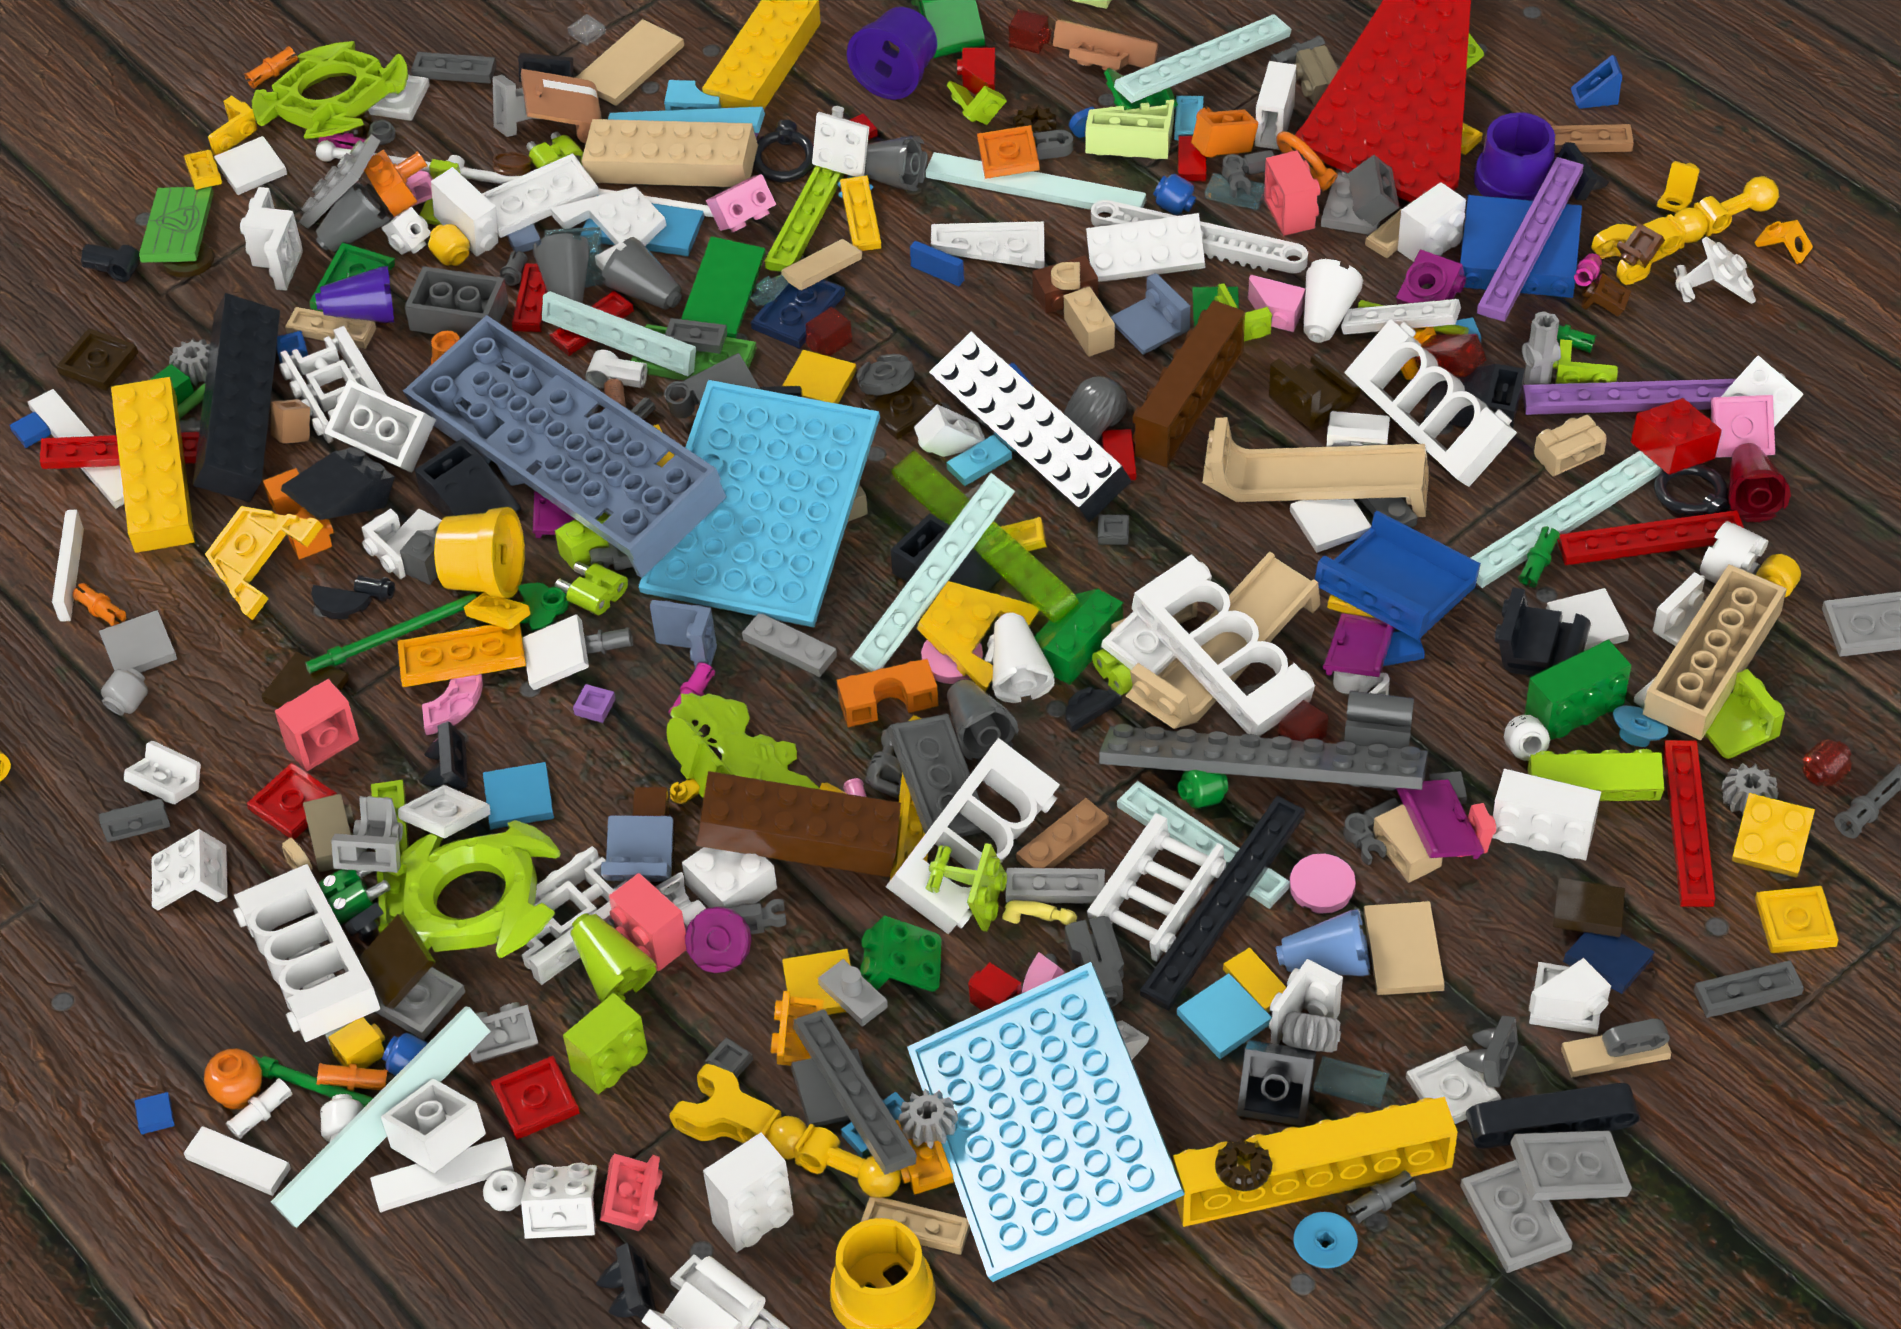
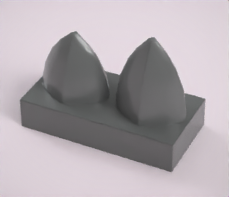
M1502 1016L1497 1027L1487 1028L1472 1035L1473 1039L1486 1049L1471 1050L1456 1056V1059L1464 1066L1484 1073L1486 1086L1500 1087L1518 1046L1515 1017Z

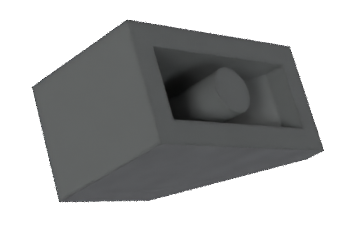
M417 530L400 550L405 574L431 585L438 576L434 556L437 530Z

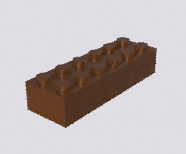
M1213 300L1208 309H1204L1201 312L1196 327L1188 331L1185 343L1181 348L1178 347L1175 350L1169 367L1163 368L1158 383L1155 387L1152 386L1149 389L1146 401L1142 406H1138L1134 412L1133 423H1135V432L1132 441L1135 443L1136 457L1166 468L1169 466L1244 352V310Z
M708 771L696 846L743 854H756L761 857L890 877L896 855L901 803Z

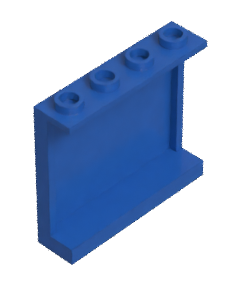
M1468 195L1460 264L1463 265L1464 276H1466L1464 288L1484 290L1488 288L1533 201ZM1566 204L1520 293L1573 298L1582 205Z
M1376 511L1374 512L1371 528L1333 560L1323 556L1318 561L1314 580L1318 582L1320 589L1419 640L1475 588L1481 563Z

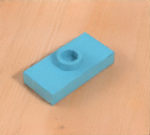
M992 435L946 462L947 470L966 486L1012 459V451L995 435Z

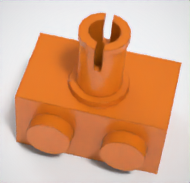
M1204 107L1198 111L1191 143L1202 155L1215 157L1216 155H1238L1239 153L1252 151L1259 122L1245 109L1212 112L1209 107L1207 109Z
M383 149L371 157L364 172L382 201L395 217L418 202L407 185V179L428 165L418 151L397 165L392 162Z

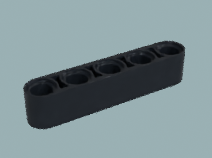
M1626 1083L1483 1102L1471 1106L1466 1111L1474 1146L1481 1149L1511 1145L1510 1142L1515 1134L1611 1131L1631 1127L1640 1120L1631 1086Z

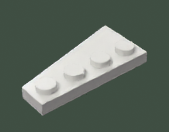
M1044 221L931 224V247L954 256L1041 269L1045 267Z

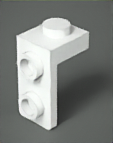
M389 509L361 527L365 539L362 541V544L369 555H375L380 559L382 566L388 573L393 572L399 579H402L406 576L402 559L386 543L401 527L398 515L392 509Z

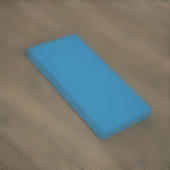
M651 203L665 217L666 227L645 247L649 251L689 256L704 220V212ZM591 218L586 220L581 236L585 237L589 242L615 245Z

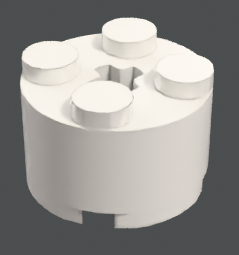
M1726 521L1714 536L1718 540L1713 547H1708L1700 567L1701 576L1715 584L1728 564L1756 575L1760 568V564L1756 563L1758 556H1762L1768 545L1767 539Z

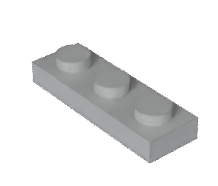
M758 613L742 632L743 641L818 677L825 672L837 657L836 648L764 614Z
M1007 868L1006 902L1022 900L1041 903H1093L1105 886V869Z

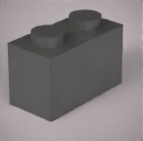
M1375 155L1371 156L1348 173L1350 181L1349 190L1353 199L1352 209L1359 219H1364L1374 226L1399 208L1392 168Z

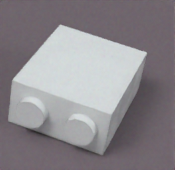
M1269 61L1256 104V121L1259 124L1255 136V146L1280 150L1276 137L1278 133L1282 131L1287 132L1295 103L1297 65Z
M453 167L431 181L434 217L443 226L446 224L456 225L470 242L469 250L476 257L485 251L491 250L498 243L496 206Z

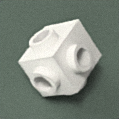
M412 207L404 210L395 216L392 221L381 227L388 236L390 245L396 251H399L401 255L410 250L413 254L427 245L424 240L431 233L425 219L418 215Z

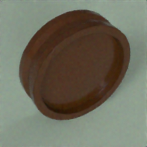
M503 152L493 156L494 164L492 169L498 174L521 176L531 171V157L526 154Z

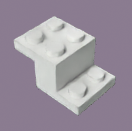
M258 187L254 198L250 199L246 217H243L240 223L241 234H244L246 241V253L250 256L252 266L269 268V275L274 280L276 290L287 291L303 253L294 213L289 210L275 209L270 189Z

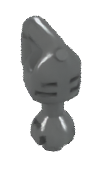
M885 729L881 737L883 750L882 752L875 753L871 758L865 782L873 789L899 799L902 770L897 757L894 756L895 750L888 731ZM891 782H895V783L898 782V783H899V786H898V785H895V784H893V783H891Z

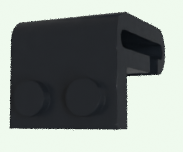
M1513 587L1510 599H1505L1503 603L1502 617L1504 620L1502 625L1498 624L1496 627L1495 643H1499L1502 664L1507 671L1515 674L1535 676L1584 652L1591 622L1587 617L1577 613L1573 623L1561 622L1563 617L1562 611L1528 607L1525 589Z

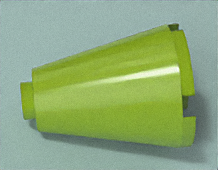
M585 913L572 923L573 929L570 935L601 1003L613 993L625 1001L626 998L623 994L631 989L637 993L656 973L657 969L655 966L657 965L653 959L597 914L589 915Z

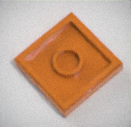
M1031 125L977 134L985 179L1040 170Z

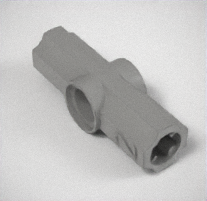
M1545 311L1535 314V319L1532 321L1529 342L1524 343L1522 346V354L1526 363L1525 385L1549 384L1551 382L1553 363L1561 358L1560 346L1557 341L1559 319L1555 314H1549Z

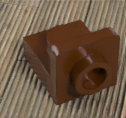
M1602 273L1595 282L1592 281L1588 286L1584 287L1582 291L1584 299L1581 308L1586 310L1595 302L1618 317L1625 310L1631 291Z

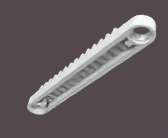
M1110 200L1098 201L1091 207V222L1095 227L1175 217V215ZM1102 212H1108L1112 214L1110 217L1106 218L1098 216V214ZM1200 221L1203 252L1207 254L1209 259L1217 256L1219 261H1223L1227 258L1231 264L1239 261L1241 266H1245L1248 263L1252 269L1261 266L1265 272L1270 268L1287 273H1299L1307 267L1308 251L1303 245ZM1294 255L1300 257L1301 259L1298 261H1290L1287 259V257Z

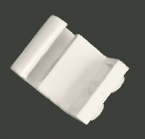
M708 1256L695 1267L702 1273L694 1285L686 1281L664 1314L649 1309L641 1321L650 1329H749L765 1304V1297L714 1258Z

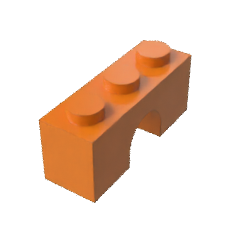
M297 468L263 480L268 501L275 514L285 516L292 514L302 519H317L281 491L284 483L299 474ZM317 519L324 526L308 547L288 536V540L299 560L332 547L329 535L333 534L334 531L329 519Z
M928 658L910 661L906 664L889 668H880L876 671L859 675H850L837 680L838 699L847 727L878 721L877 704L882 699L889 697L902 700L906 705L908 713L939 706L937 684Z

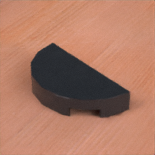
M313 585L311 595L315 606L323 616L331 619H347L350 614H354L359 610H366L372 602L370 594Z
M1088 687L1077 691L1069 699L1066 708V724L1071 733L1122 703V696L1112 689L1105 691L1102 689L1093 690V687Z

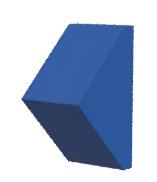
M1611 55L1571 87L1578 108L1618 105L1623 75L1617 58L1614 55Z

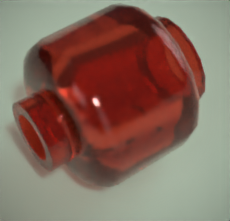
M1830 739L1821 740L1805 753L1803 757V773L1816 786H1833L1850 772L1852 768L1851 752L1840 741L1836 743Z

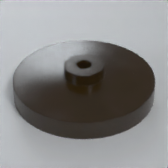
M201 242L197 261L163 262L165 271L172 276L192 277L208 270L214 262V256L210 246Z

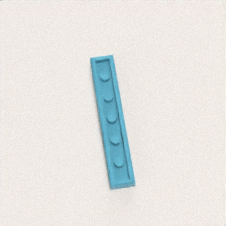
M763 107L610 113L608 120L752 123L754 132L759 133L765 112Z

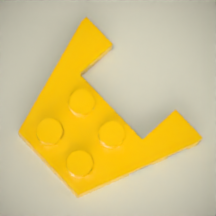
M241 506L205 555L229 588V592L240 605L242 612L253 620L269 598L249 585V583L285 535L308 547L324 525L315 518L302 519L297 515L287 514L285 516L275 514L273 511Z
M948 581L919 621L917 629L942 655L947 654L957 664L956 669L963 676L968 675L976 685L986 692L993 680V665L972 653L997 617L1006 613H1016L1023 616L1030 627L1041 607Z

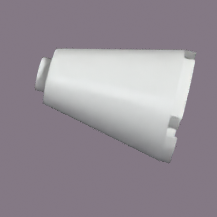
M1316 260L1312 262L1311 267H1308L1306 272L1304 333L1313 342L1321 343L1331 339L1362 289L1363 278L1361 274L1350 265L1348 270L1340 267V261Z
M1016 613L1003 614L994 625L992 688L995 696L1004 702L1011 703L1021 702V697L1031 695L1032 700L1037 699L1048 693L1054 686V673L1025 618Z

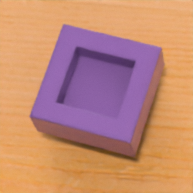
M585 684L573 706L574 715L603 723L616 700L614 692Z

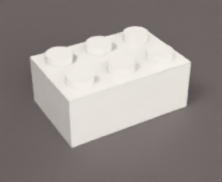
M348 379L324 433L412 473L436 419Z
M1504 769L1495 798L1493 818L1496 823V833L1492 838L1504 843H1515L1531 847L1534 850H1544L1563 855L1567 858H1577L1586 861L1594 833L1601 792Z
M762 1132L703 1170L712 1223L736 1253L744 1247L753 1246L760 1240L762 1235L773 1228L783 1226L794 1215L786 1161Z

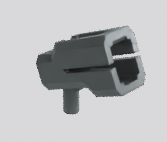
M1100 916L1089 919L1093 934L1089 933L1086 920L1068 924L1065 926V942L1072 963L1083 966L1091 962L1095 967L1110 1007L1117 1005L1123 1000L1121 980L1124 977V962L1110 918Z

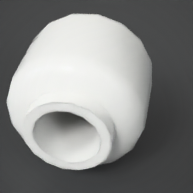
M1520 715L1513 718L1505 728L1504 739L1506 745L1515 757L1523 761H1529L1530 755H1535L1540 751H1547L1549 747V733L1538 718L1531 715Z
M347 1094L333 1096L331 1101L321 1107V1136L326 1141L331 1142L364 1108V1105Z

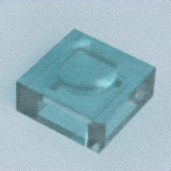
M783 275L774 278L768 276L756 285L758 290L750 299L757 307L772 302L789 283Z

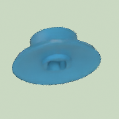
M1627 705L1617 707L1613 712L1616 724L1621 728L1619 735L1625 742L1638 747H1646L1651 740H1660L1668 734L1667 725L1642 715L1643 708Z
M1313 1213L1305 1217L1297 1225L1294 1232L1296 1251L1303 1260L1315 1267L1335 1268L1341 1266L1352 1258L1357 1249L1358 1239L1354 1227L1344 1217L1335 1213ZM1328 1241L1330 1245L1324 1248L1320 1243Z

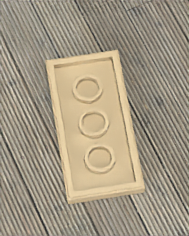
M642 19L575 78L592 81L597 87L598 97L617 106L684 47V39Z

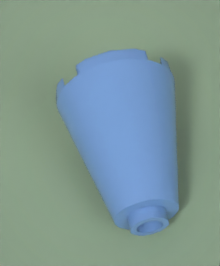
M1359 909L1350 910L1282 938V945L1276 946L1279 965H1285L1287 971L1292 972L1295 968L1300 969L1306 959H1309L1338 975H1370L1369 954L1366 936L1363 934V930L1360 929V925H1363Z

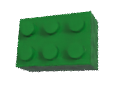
M1608 639L1530 677L1524 715L1538 718L1547 729L1550 741L1555 738H1562L1571 730L1583 724L1589 725L1597 717L1608 712H1614L1617 707L1624 705L1631 664Z

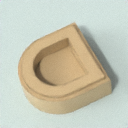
M1062 262L1055 265L1051 270L1052 284L1062 290H1080V262Z
M292 837L282 843L285 860L293 870L305 864H308L310 870H312L309 858Z

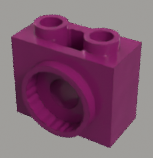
M1420 249L1413 264L1408 269L1406 278L1397 294V305L1454 299L1456 293H1461L1466 283L1463 265ZM1425 284L1434 285L1430 289L1421 288Z

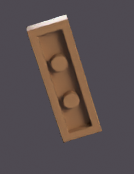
M1631 124L1551 126L1555 133V153L1560 152L1565 142L1575 143L1580 152L1633 151L1634 142Z
M1085 798L1016 853V859L1025 868H1054L1108 825L1109 816Z

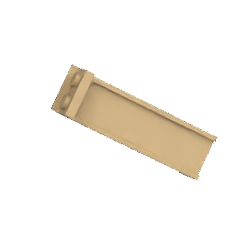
M1228 417L1216 418L1214 430L1209 431L1202 483L1235 502L1406 497V504L1412 505V511L1416 516L1426 517L1429 466L1425 444L1245 449L1236 445L1232 440Z
M1270 551L1229 595V611H1239L1251 617L1258 626V641L1269 643L1300 609L1304 607L1314 613L1321 605L1318 582L1314 579L1312 581L1279 561ZM1217 609L1209 616V618L1204 623H1206L1207 621H1209L1210 619L1219 614ZM1223 632L1202 645L1201 648L1218 665L1245 647L1247 642L1237 633ZM1177 657L1159 675H1156L1140 663H1137L1130 671L1133 688L1126 697L1173 729L1197 723L1217 701ZM1250 664L1229 678L1234 682Z

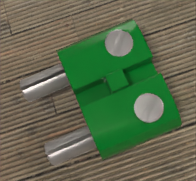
M340 869L321 880L319 886L340 926H342L351 918L375 904L373 899L390 890L389 883L383 880L367 890L366 888L368 887L363 877L372 871Z

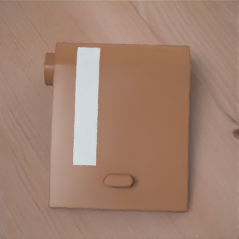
M522 69L521 80L527 117L575 124L578 139L586 143L592 119H602L596 85L589 80Z

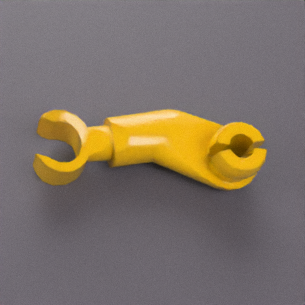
M693 778L685 780L680 784L676 782L670 787V798L676 804H684L699 794L700 786Z

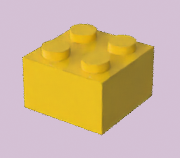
M1749 793L1732 862L1797 878L1815 809Z

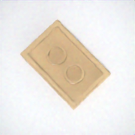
M1430 901L1364 906V918L1376 994L1389 995L1444 991V979Z

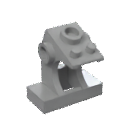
M494 76V128L507 137L517 135L516 122L533 118L527 117L523 87L516 89V84L505 76Z
M360 796L361 820L355 821L353 835L334 834L331 839L334 869L398 873L401 867L399 842L402 839L403 826L402 823L397 821L392 798ZM374 848L375 852H366V850Z

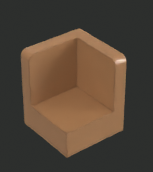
M299 399L271 402V436L282 444L308 441L310 438V407Z

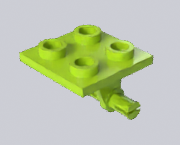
M985 843L977 870L947 866L952 849L939 845L935 861L929 865L931 873L925 887L926 890L930 892L934 890L935 893H938L943 877L971 885L967 904L981 930L988 932L991 921H994L998 914L997 900L1000 891L1005 890L1007 883V873L1004 871L1000 859L997 857L992 845Z

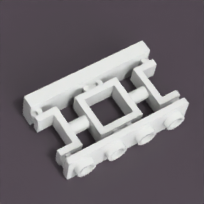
M344 326L333 330L334 339H330L329 336L324 338L326 349L303 358L297 349L292 351L293 355L291 356L288 355L286 350L280 352L283 363L279 364L284 379L291 380L290 386L296 399L301 397L302 402L310 407L313 427L318 436L323 434L327 443L334 440L332 436L324 433L329 422L321 408L324 412L328 411L329 418L331 419L335 410L333 408L336 407L345 386L326 394L323 393L320 386L343 377L346 383L349 379L387 396ZM338 350H339V352L341 353V355H342V357L344 358V360H341V361L339 360V356H338V352H337ZM299 371L301 372L302 375H305V374H306L307 381H308V384H307V385H306L305 381L303 380L302 376L300 375Z
M593 846L575 855L569 863L559 870L551 872L545 880L537 884L535 906L544 903L552 910H555L570 899L582 911L562 926L552 917L544 929L526 944L530 949L522 954L524 965L532 970L533 977L541 985L580 958L570 935L573 929L572 923L579 916L585 913L589 915L597 914L615 929L614 921L610 916L609 895L625 884L627 880L612 889L601 878V862H606L603 857H599L598 851ZM586 879L591 887L581 893L575 886ZM602 895L608 903L597 910L591 902ZM550 932L556 940L545 947L539 939Z

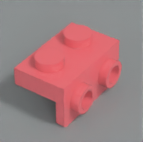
M614 1153L609 1162L600 1221L640 1231L648 1220H653L658 1206V1201L654 1200V1194L661 1183L663 1173L662 1170L658 1169L659 1156L653 1155L646 1163Z

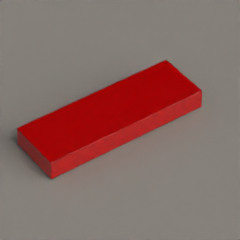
M525 263L512 320L513 331L541 332L543 295L547 293L537 264Z
M612 291L591 306L622 319L634 312L633 304L616 291ZM561 327L549 335L550 342L568 356L592 341V339Z

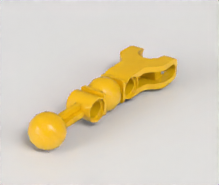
M1765 176L1754 177L1746 183L1742 194L1722 203H1719L1715 197L1709 196L1702 199L1699 203H1695L1694 208H1683L1674 216L1670 214L1667 217H1661L1643 224L1662 235L1665 239L1664 243L1646 268L1638 264L1631 266L1620 260L1617 266L1616 277L1624 285H1630L1645 279L1650 273L1652 263L1673 254L1679 248H1684L1685 243H1695L1703 238L1704 235L1709 237L1711 234L1724 231L1730 225L1732 215L1748 208L1756 212L1768 211L1775 206L1779 198V189L1776 183ZM1616 224L1599 232L1593 239L1592 250L1602 259L1613 256L1620 257L1621 253L1616 246L1619 241L1625 243L1637 226Z
M705 1064L697 1074L698 1087L710 1099L699 1104L680 1101L670 1112L669 1116L673 1126L680 1132L699 1141H709L726 1136L745 1143L762 1132L784 1159L795 1158L796 1165L802 1166L815 1174H821L828 1165L856 1177L862 1191L870 1197L885 1198L891 1196L898 1190L902 1179L900 1170L884 1175L873 1156L863 1159L840 1149L838 1137L830 1130L815 1127L813 1124H810L807 1128L806 1124L797 1117H782L780 1110H775L769 1104L741 1092L735 1075L715 1065Z

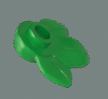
M527 583L518 586L519 592L524 599L521 603L528 605L530 615L520 623L530 622L531 630H540L548 627L554 622L557 615L564 613L569 607V601L566 598L567 594L560 588H548L543 583Z

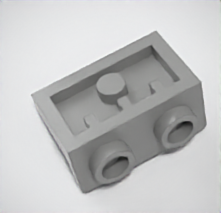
M519 1002L507 1004L500 1007V1013L488 1016L487 1012L476 1013L491 1032L470 1052L473 1064L538 1045L528 1005L520 1007Z

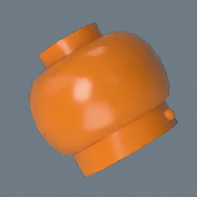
M237 1048L226 1049L210 1059L204 1071V1084L209 1095L224 1107L242 1109L249 1105V1099L253 1096L257 1098L262 1084V1070L257 1059L249 1052Z

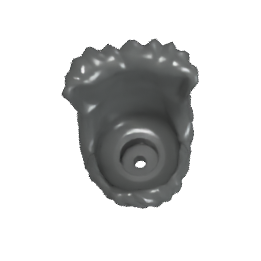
M1095 376L1083 381L1076 388L1068 402L1064 415L1097 443L1102 433L1109 426L1113 427L1123 418L1128 409V397L1124 388L1114 380L1105 376Z

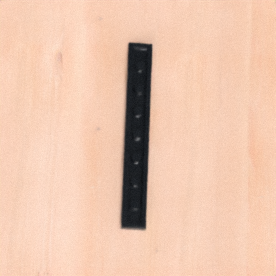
M1276 796L1140 989L1141 997L1168 1011L1171 1009L1305 816V809Z

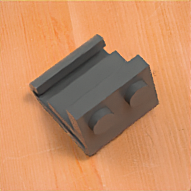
M1350 691L1344 741L1360 746L1383 744L1388 748L1398 749L1409 746L1414 698ZM1348 784L1355 787L1364 786L1381 788L1388 791L1397 790L1395 787Z

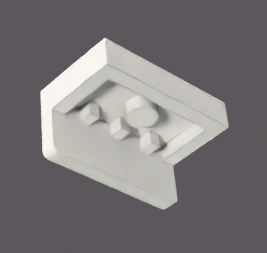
M150 741L146 744L145 758L125 769L124 781L136 786L140 790L162 798L165 802L176 804L199 789L201 764L155 741Z

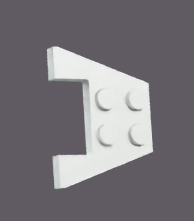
M636 187L551 208L552 217L565 231L591 218L615 244V246L595 256L596 265L602 271L615 249L617 248L621 251L627 246L622 243L626 239L635 237L646 246L666 227L665 217Z

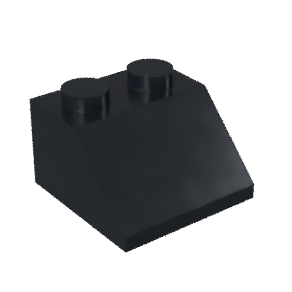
M1249 1040L1245 1048L1236 1116L1305 1126L1317 1051Z

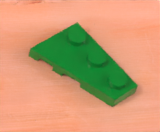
M342 242L310 300V309L317 310L315 293L321 292V286L381 266H388L389 272L395 266V258Z

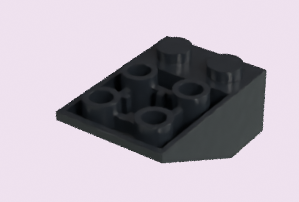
M1491 364L1450 372L1460 379L1466 392L1486 403L1490 410L1496 413L1500 409L1512 420L1509 425L1514 428L1522 394L1524 368ZM1446 380L1436 383L1431 388L1424 420L1445 397L1448 388ZM1474 405L1461 409L1448 424L1467 428L1474 418Z
M463 439L415 469L420 494L446 517L486 513L489 509L511 507L516 513L521 511L520 505L482 456Z
M929 513L890 550L892 573L908 583L949 529L950 525ZM972 548L948 581L989 592L1001 580V576Z

